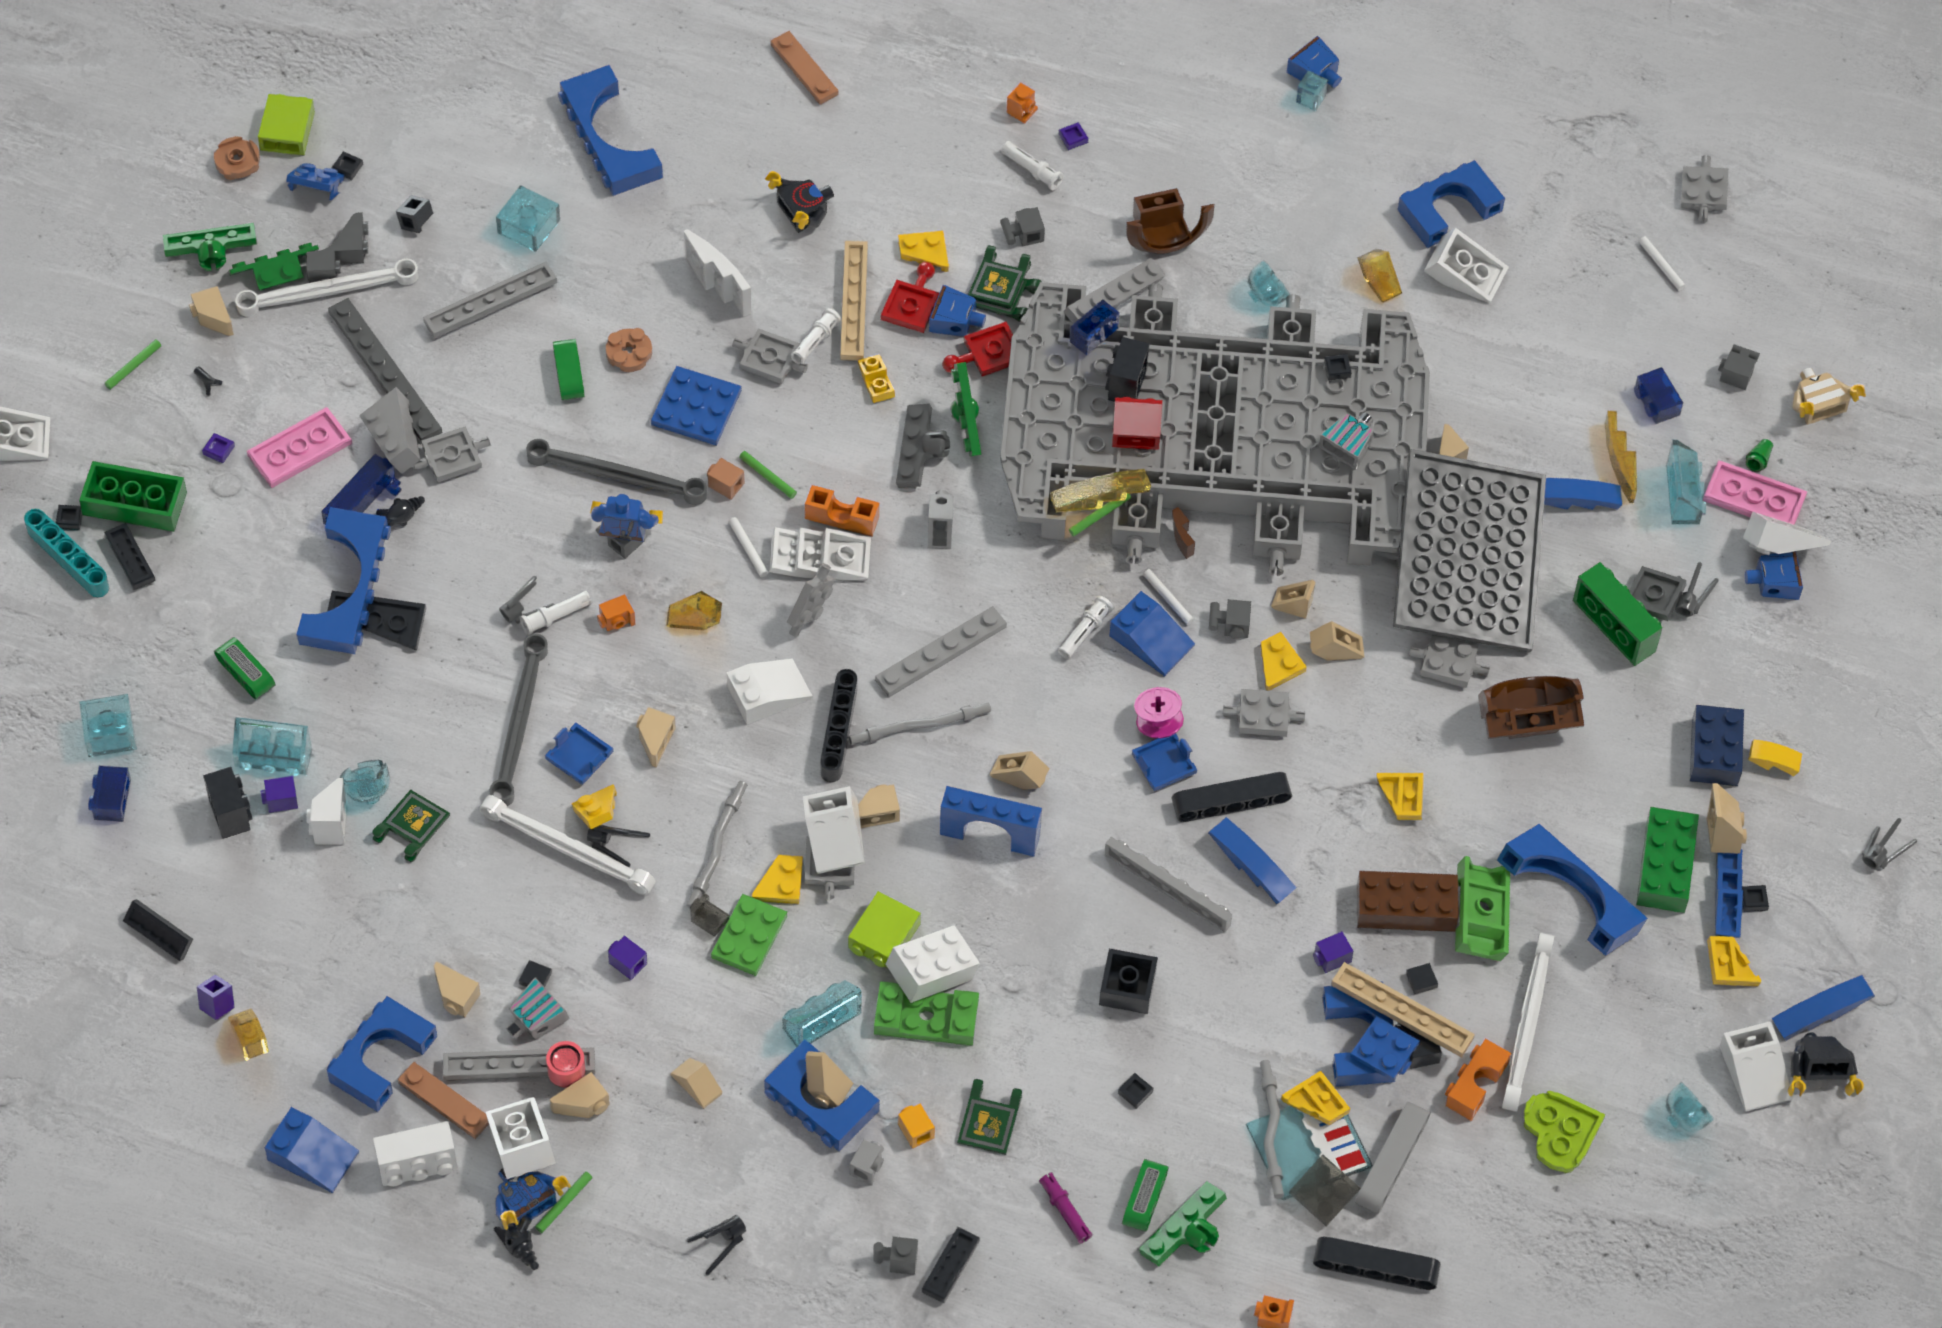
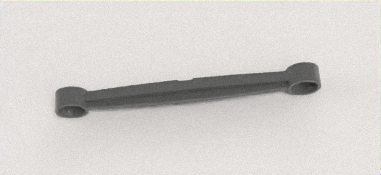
M543 439L531 440L526 447L527 459L535 466H542L547 462H552L590 474L680 494L691 505L702 504L707 498L706 483L700 478H690L683 482L601 459L550 449L548 442ZM538 448L544 449L546 451V453L541 456H534L531 454V452L534 449ZM694 487L703 490L699 495L687 493L689 489Z
M531 634L524 640L526 661L510 718L499 778L490 786V795L492 796L500 788L508 789L511 792L508 797L500 799L507 806L511 805L514 801L512 779L528 722L539 662L548 654L547 640L541 634ZM532 643H540L544 646V649L540 652H531L527 647Z

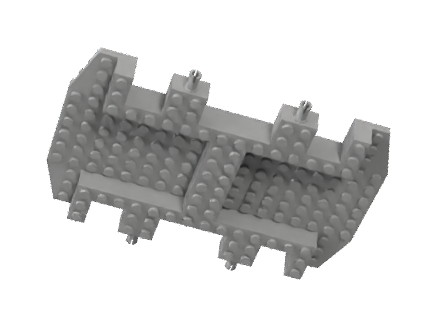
M1040 282L1029 303L1027 312L1023 315L1017 331L1012 336L1000 461L1018 521L1042 523L1041 538L1064 540L1068 500L1106 504L1127 490L1131 495V499L1114 509L1111 544L1127 545L1126 561L1131 564L1133 562V555H1135V564L1142 561V547L1159 548L1162 508L1175 509L1177 507L1180 510L1255 516L1253 556L1270 557L1268 573L1273 576L1275 567H1277V576L1284 573V559L1300 560L1304 520L1349 524L1347 564L1371 566L1373 551L1398 552L1401 539L1408 452L1410 449L1426 452L1430 371L1428 366H1426L1423 350L1418 343V336L1410 312L1363 309L1359 347L1314 343L1316 310L1300 309L1301 298L1296 294L1294 302H1292L1293 294L1286 297V308L1270 306L1267 339L1176 332L1178 299L1163 298V286L1157 283V291H1155V283H1151L1148 286V296L1132 295L1129 328L1086 324L1077 329L1063 311L1069 305L1086 296V286ZM1122 337L1150 343L1147 372L1138 399L1153 398L1155 400H1163L1159 450L1112 447L1115 402L1108 400L1109 391L1105 390L1108 379L1106 373L1109 363L1113 364L1114 361L1112 356L1115 345H1120ZM1347 354L1352 372L1351 378L1328 381L1324 357ZM1362 413H1367L1373 418V423L1370 425L1374 430L1373 439L1356 470L1319 448L1321 434L1344 414H1350L1358 419Z

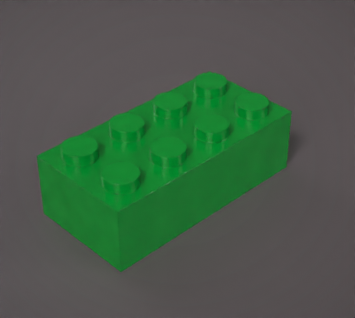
M92 461L79 502L84 516L175 532L187 495L184 477Z
M1599 562L1578 576L1573 602L1635 667L1654 654L1657 650L1663 627L1656 617H1652L1646 611L1644 604L1630 594L1628 587L1621 584L1615 578L1612 570Z
M1650 807L1646 821L1636 905L1685 913L1690 895L1699 814Z

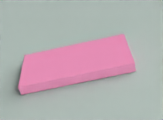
M328 407L247 450V456L270 487L273 488L351 445L352 439Z
M1718 460L1703 501L1747 517H1751L1752 512H1756L1795 525L1807 491Z

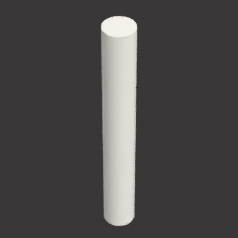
M1646 236L1642 237L1639 240L1642 247L1678 291L1683 290L1686 287L1685 283Z
M736 517L731 518L729 524L759 576H767L769 572Z
M1150 569L1146 570L1143 576L1186 625H1190L1194 618Z

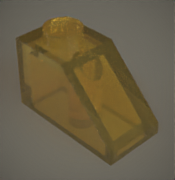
M1374 249L1357 257L1364 279L1381 302L1402 294L1389 251Z
M703 591L697 592L669 605L666 626L692 630L708 629L720 623L722 602Z
M252 1008L228 1017L245 1061L269 1052L265 1034Z

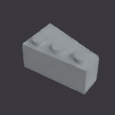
M395 387L359 416L389 462L403 474L420 461L417 439L413 433V419L409 412V400Z

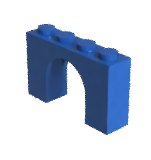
M1475 160L1463 163L1457 169L1449 173L1445 172L1437 179L1425 182L1420 187L1412 191H1406L1399 197L1398 212L1427 249L1438 244L1441 237L1448 232L1449 226L1433 206L1437 199L1449 195L1462 197L1474 207L1483 220L1503 211L1505 197Z
M946 786L940 807V835L963 840L969 822H988L1003 828L1010 834L1012 852L1034 857L1041 832L1042 808Z
M1324 986L1322 1001L1325 1020L1359 1018L1371 1025L1377 1016L1393 1025V1019L1333 986ZM1351 1052L1334 1054L1332 1067L1335 1087L1395 1082V1080L1391 1081L1351 1058Z
M386 996L382 1002H378L375 1005L370 1018L360 1024L352 1040L349 1039L344 1044L342 1053L338 1058L332 1059L327 1067L329 1082L376 1112H379L393 1094L391 1082L365 1066L362 1060L366 1050L380 1040L393 1039L402 1042L423 1055L438 1037L436 1025Z
M804 1039L764 1079V1091L771 1101H778L788 1115L791 1117L796 1116L800 1119L803 1126L809 1132L817 1133L826 1146L829 1148L834 1147L840 1152L880 1111V1100L860 1085L841 1105L835 1108L818 1109L808 1104L801 1094V1090L807 1082L806 1054L808 1051H820Z

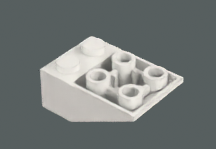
M848 786L803 796L805 820L817 874L865 864L858 799L851 787Z
M1771 1021L1723 1034L1719 1047L1745 1112L1793 1099V1096L1788 1094L1790 1084L1780 1043Z

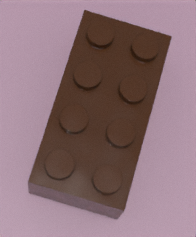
M1359 871L1357 880V928L1456 931L1458 922V875Z

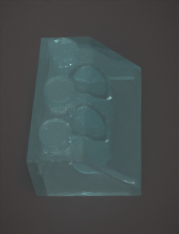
M1672 440L1666 463L1671 524H1700L1702 515H1706V502L1702 501L1701 496L1704 495V482L1700 481L1702 462H1698L1696 451L1679 440Z
M235 718L232 751L235 766L245 770L253 768L269 773L277 771L286 772L294 776L299 774L307 775L312 754L308 726Z
M846 980L839 984L834 983L821 995L810 997L801 1007L797 1009L792 1008L787 1011L784 1017H782L783 1030L796 1047L804 1039L811 1044L862 1014V991L859 987Z

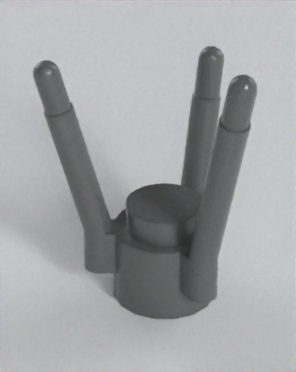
M1701 562L1697 563L1688 591L1680 596L1675 607V611L1685 617H1690L1693 613L1698 614L1700 606L1719 581L1718 578H1715L1700 599L1696 600L1693 590L1700 573Z
M536 576L527 581L508 602L499 608L500 613L507 622L511 623L515 620L519 624L520 616H528L538 611V609L522 614L524 607L520 603V600L537 584L535 581L537 579ZM552 603L543 607L549 608L555 604Z
M1897 818L1881 842L1874 845L1880 831L1879 826L1875 828L1866 849L1862 853L1863 862L1870 868L1877 870L1881 867L1885 869L1889 862L1917 843V839H1913L1890 856H1886L1888 852L1884 845L1901 823V818Z

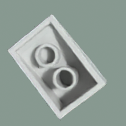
M1454 228L1441 237L1424 272L1445 286L1490 303L1509 267L1457 228Z
M0 407V461L47 460L49 454L50 417Z
M1752 512L1743 537L1750 542V547L1766 555H1770L1771 552L1782 554L1828 546L1831 543V540L1816 531L1756 512Z
M793 658L751 663L726 673L727 688L747 725L813 699Z

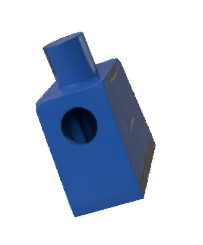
M1318 35L1288 58L1286 72L1313 89H1318L1325 82L1335 88L1342 80V77L1337 74L1339 66L1338 57Z
M942 285L929 319V332L964 337L967 335L970 325L983 328L986 315L976 312V299L949 286Z
M1796 551L1760 556L1756 570H1745V583L1759 584L1760 594L1763 597L1799 600L1803 584Z

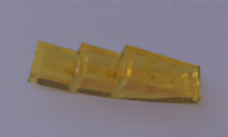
M1607 411L1605 434L1611 465L1628 502L1634 503L1637 493L1636 451H1627V431H1617V411Z
M1145 469L1120 471L1067 485L1050 492V497L1056 512L1101 509L1103 502L1124 501L1127 494L1149 492L1151 484Z

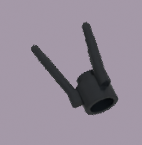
M599 825L593 829L589 828L587 833V841L593 842L592 848L604 852L627 867L631 866L628 861L602 844H608L611 834L650 837V833L605 825Z
M734 1215L716 1226L687 1238V1242L690 1243L702 1237L708 1239L721 1233L727 1241L732 1240L706 1270V1275H710L731 1250L743 1241L741 1235L746 1232V1226L738 1215Z

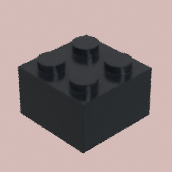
M1122 337L1120 345H1115L1112 356L1114 361L1113 364L1109 363L1106 373L1108 379L1105 390L1109 391V401L1115 402V398L1123 397L1138 399L1147 372L1150 343Z
M231 766L203 775L208 800L222 839L250 831L249 821L253 820L247 795L244 794L242 789L243 785L240 775H234Z
M1109 948L1100 990L1099 1005L1148 1014L1158 957Z

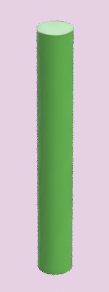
M155 339L104 383L105 386L111 390L162 346L161 343Z
M743 451L740 454L739 458L790 499L796 496V490L748 452Z
M1125 490L1069 528L1070 534L1073 537L1131 499L1129 492Z
M585 1171L539 1221L535 1228L543 1233L592 1180V1175Z

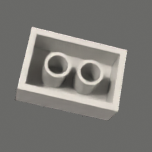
M955 925L893 947L886 962V966L911 1003L971 981L980 965Z
M534 1097L486 1112L491 1133L507 1179L556 1164Z
M448 1121L373 1138L383 1186L394 1187L405 1181H421L428 1176L436 1174L447 1175L454 1170H458Z

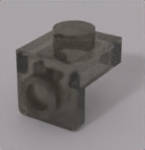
M706 893L700 899H695L690 907L691 922L714 937L730 918L728 913L709 901V895Z

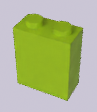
M268 94L258 134L260 151L305 156L315 114L313 99L285 96L283 94Z
M878 891L848 936V948L855 955L865 956L872 960L875 965L888 968L886 962L893 947L911 940L921 924V913Z

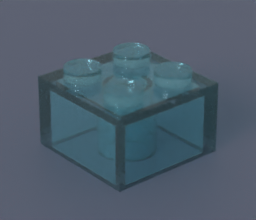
M520 185L496 216L497 233L536 252L559 223L560 209L558 203Z
M128 694L79 701L88 757L137 750L132 708Z

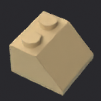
M1713 783L1707 813L1710 850L1713 853H1740L1741 846L1746 843L1747 831L1742 829L1744 826V812H1740L1739 802L1718 783Z

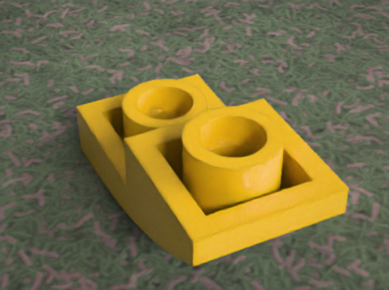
M880 354L858 360L859 369L872 402L876 403L894 398L895 390L887 376V368Z
M1754 739L1751 742L1748 760L1766 770H1770L1775 766L1795 776L1800 770L1802 753L1777 743Z

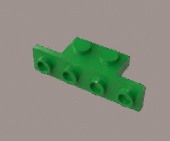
M310 242L298 246L299 250L290 252V249L276 252V257L268 259V256L264 255L254 258L255 263L246 265L245 261L233 264V269H230L228 273L229 276L253 270L259 291L304 278L298 257L306 255L307 252L318 251L319 247L318 245L312 246Z

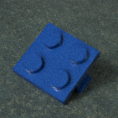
M303 163L287 175L286 182H289L287 185L290 191L295 190L297 185L330 192L329 200H332L340 193L338 192L339 183L343 182L344 174L337 173L335 169L325 168L323 170L316 168L314 164Z
M575 722L569 732L565 727L554 736L553 739L556 746L546 753L545 759L583 785L614 750L610 745Z
M1176 733L1169 737L1156 739L1132 750L1133 757L1154 792L1197 773L1196 766L1190 760V752H1193L1186 739L1182 738L1179 742Z
M1376 1016L1351 1052L1350 1057L1387 1079L1394 1081L1398 1074H1405L1412 1062L1409 1061L1410 1056L1416 1050L1420 1041Z

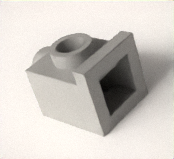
M863 1139L850 1162V1175L872 1185L874 1183V1171L878 1172L884 1161L882 1158L884 1147L877 1142H869Z

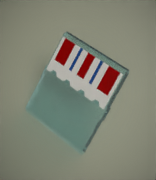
M1292 1106L1280 1110L1274 1147L1278 1166L1281 1167L1283 1174L1281 1182L1284 1197L1281 1200L1289 1199L1319 1187L1328 1186L1335 1183V1181L1365 1171L1373 1166L1348 1114L1333 1124L1327 1125ZM1270 1114L1246 1124L1266 1169H1268L1263 1143Z

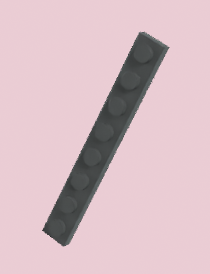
M349 298L329 307V314L386 394L397 387L409 400V412L413 419L412 428L419 440L422 441L442 434V427Z

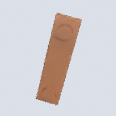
M790 31L771 40V46L820 105L839 95V90Z
M413 1062L397 1079L398 1084L474 1139L489 1125L486 1113L417 1063Z

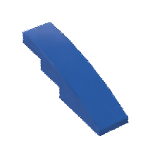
M1546 478L1544 505L1566 510L1572 505L1592 510L1599 505L1618 510L1622 506L1621 485L1583 479Z
M1227 817L1208 832L1238 870L1243 869L1257 887L1262 886L1276 905L1297 888L1277 864Z
M1741 849L1740 853H1717L1715 936L1741 937L1743 849Z
M1860 975L1790 1007L1772 1017V1020L1784 1040L1787 1041L1805 1029L1810 1031L1829 1019L1834 1021L1872 999L1875 995L1863 975Z

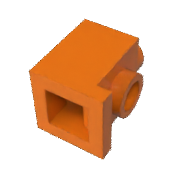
M1020 82L1007 96V113L1025 124L1038 110V106L1035 105V91Z
M625 594L599 604L597 620L600 627L606 628L607 632L613 629H620L628 623L631 626L636 625L635 612Z
M1264 1295L1262 1302L1257 1301L1254 1316L1258 1317L1257 1326L1262 1328H1288L1294 1300L1289 1299L1287 1301Z

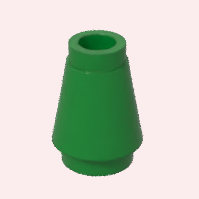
M1762 439L1746 455L1745 463L1751 471L1760 472L1767 467L1773 443L1768 439Z

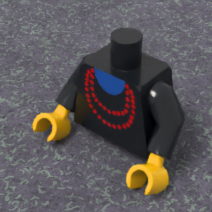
M770 171L765 178L766 181H770L768 187L770 189L777 188V204L797 233L802 232L806 228L819 227L827 214L826 201L834 197L832 188L827 185L818 189L812 180H786L781 178L777 172Z
M1813 1032L1807 1033L1801 1038L1800 1045L1795 1048L1791 1057V1077H1793V1082L1788 1088V1094L1792 1096L1795 1087L1800 1091L1799 1096H1802L1806 1089L1805 1083L1801 1080L1803 1077L1805 1080L1849 1079L1850 1082L1845 1086V1093L1851 1096L1855 1088L1858 1095L1863 1090L1864 1083L1856 1078L1858 1071L1853 1052L1845 1048L1833 1036H1817Z

